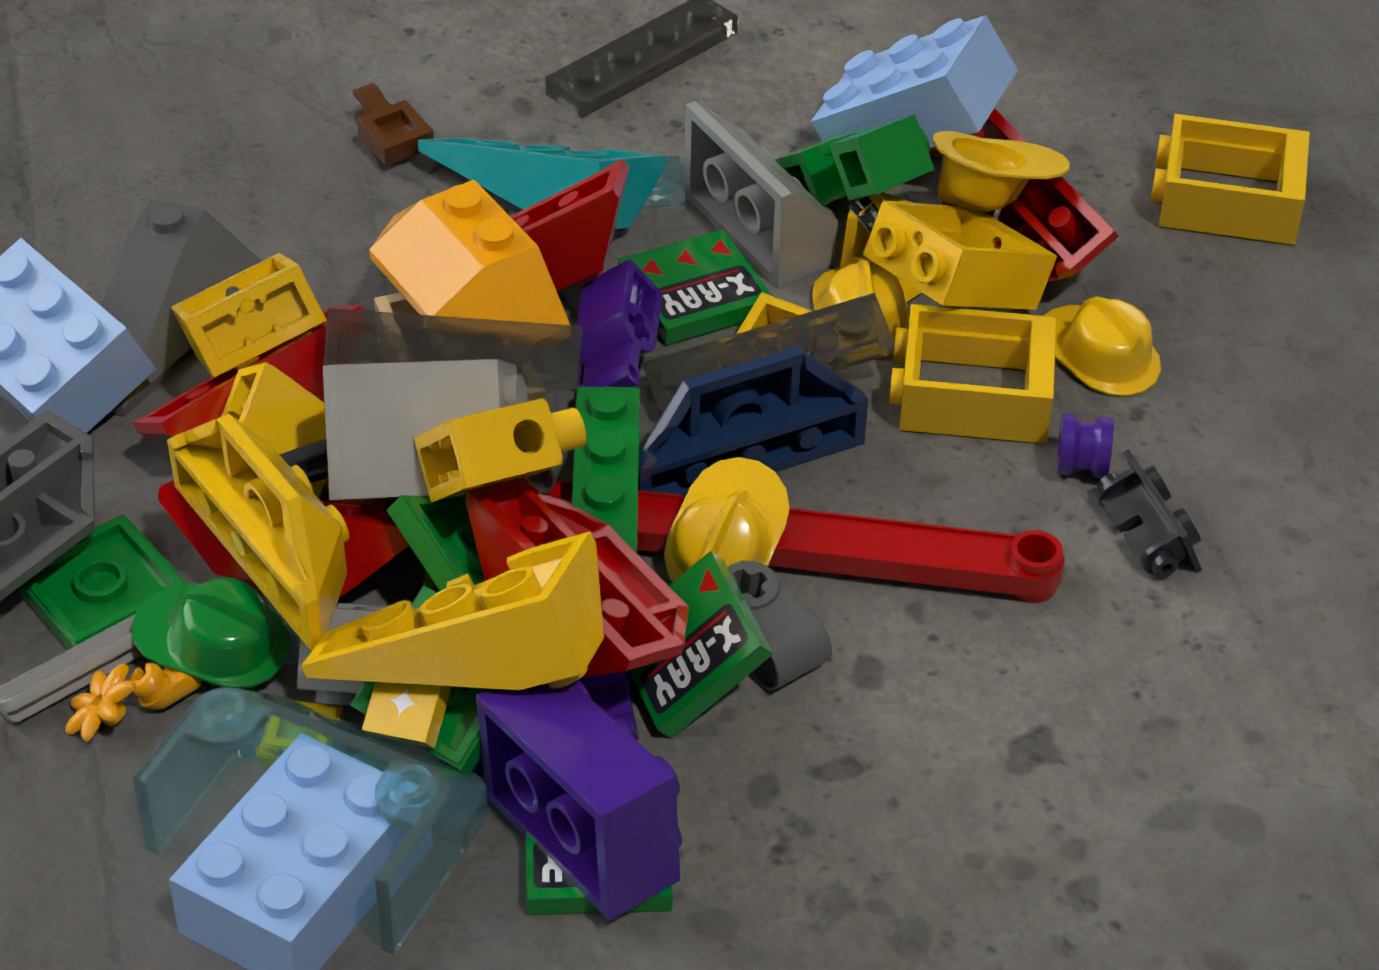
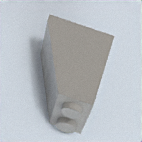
M499 359L323 366L329 500L369 506L392 505L401 495L429 496L413 438L451 419L527 402L525 381L521 374H517L516 365ZM466 493V494H462V495H458V496H454V497H455V498H466V497H467V493Z

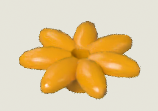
M119 664L108 676L103 671L95 672L90 681L91 694L80 693L71 699L70 705L76 712L65 726V732L68 735H73L81 730V737L85 742H88L93 738L101 721L107 726H114L123 718L126 712V705L121 700L132 693L136 687L133 682L129 680L124 681L129 671L127 664Z

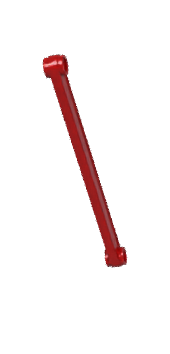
M557 481L555 487L549 493L543 495L561 499L572 504L573 482ZM638 490L637 550L665 552L668 534L686 497L685 495ZM391 505L369 507L387 510ZM790 508L785 530L769 562V566L1011 594L1016 599L1026 603H1042L1050 600L1059 588L1063 577L1065 558L1060 541L1050 533L1040 530H1028L1016 535Z

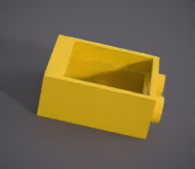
M1175 114L1171 136L1160 134L1155 162L1156 169L1150 202L1161 203L1158 226L1295 245L1305 203L1310 132ZM1181 168L1277 181V190L1271 191L1180 178Z
M885 200L881 203L863 256L942 306L1034 310L1038 307L1057 255L983 211H974L960 206ZM997 242H1002L1000 249H997Z
M277 253L171 306L198 361L213 377L327 321L299 264L281 253ZM233 286L239 289V291L226 297V290L229 287Z
M911 304L909 328L896 327L893 358L894 364H905V369L892 368L889 404L901 405L899 430L1047 444L1054 396L1056 317ZM921 360L1025 370V388L1022 390L919 380Z

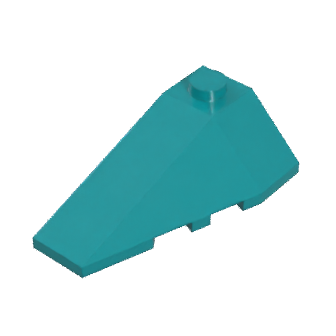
M460 137L418 140L419 152L467 179L475 180L483 188L522 210L623 159L630 169L615 229L631 227L666 168L667 155L614 149L570 151V146L563 145L520 146V143L512 141Z

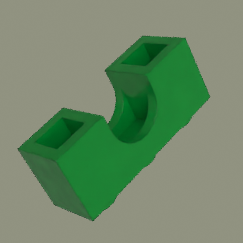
M915 114L831 136L774 159L791 176L796 177L804 189L822 206L845 196L852 200L878 194L935 170L929 155V140L925 132L919 127Z

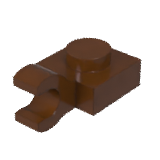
M374 83L353 90L354 97L363 108L354 112V118L358 124V135L385 166L421 153L418 151V140L434 138L433 129L407 100L391 105L379 87Z

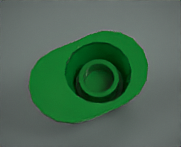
M217 578L202 584L186 583L169 586L151 595L137 609L131 624L133 643L143 657L162 667L229 689L250 688L272 679L285 665L290 650L288 629L278 614L269 609L267 602L257 589L244 581L233 578Z

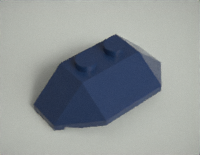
M799 346L685 380L667 402L639 453L638 490L686 496L689 488L700 473L720 460L737 457L756 460L773 471L778 472L865 444L868 398L862 390Z

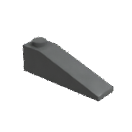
M149 200L126 238L100 306L129 330L156 370L108 414L121 417L126 416L171 377L170 366L192 349L171 306L261 262L253 252L205 209L182 206L171 202ZM233 286L229 287L226 290V297L239 291V289Z

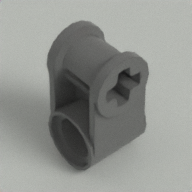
M740 561L728 566L773 652L771 657L751 672L761 686L770 691L778 689L830 659L832 645L823 623L812 611L805 608L770 568L755 561Z

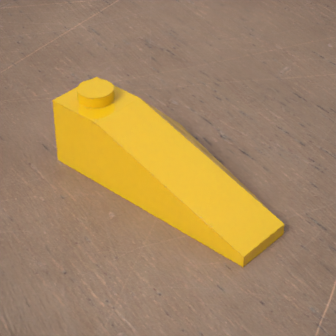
M591 531L532 547L507 557L509 571L474 585L469 574L447 582L446 589L432 595L418 609L414 610L410 601L402 600L331 629L318 642L302 663L301 668L306 678L506 690H523L546 683L550 688H560L580 679L587 672L588 664L604 639L597 548Z

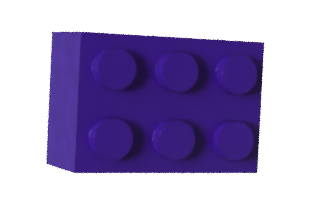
M579 680L560 688H550L546 683L523 690L487 689L476 695L487 799L525 837L527 831L584 896L609 921L680 881L679 847L682 845V835L678 827L677 795L680 792V785L677 775L663 757H654L633 737L630 729L622 719L616 716H609L591 699L587 689Z

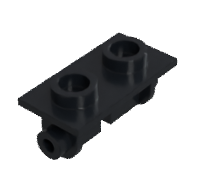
M1130 450L1124 451L1123 453L1130 469L1120 475L1116 473L1108 474L1098 482V502L1105 509L1120 533L1142 521L1143 524L1123 535L1145 572L1155 574L1158 578L1168 577L1177 570L1178 563L1186 558L1195 572H1200L1202 568L1193 545L1199 543L1201 537L1192 520L1183 508L1174 512L1170 510L1165 501L1171 499V494L1156 468L1151 465L1143 470Z

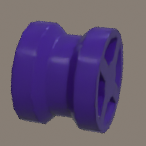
M1062 413L1057 447L1056 474L1071 475L1075 470L1088 471L1093 478L1102 479L1108 475L1113 445V418L1099 417L1094 422L1081 421L1076 414Z

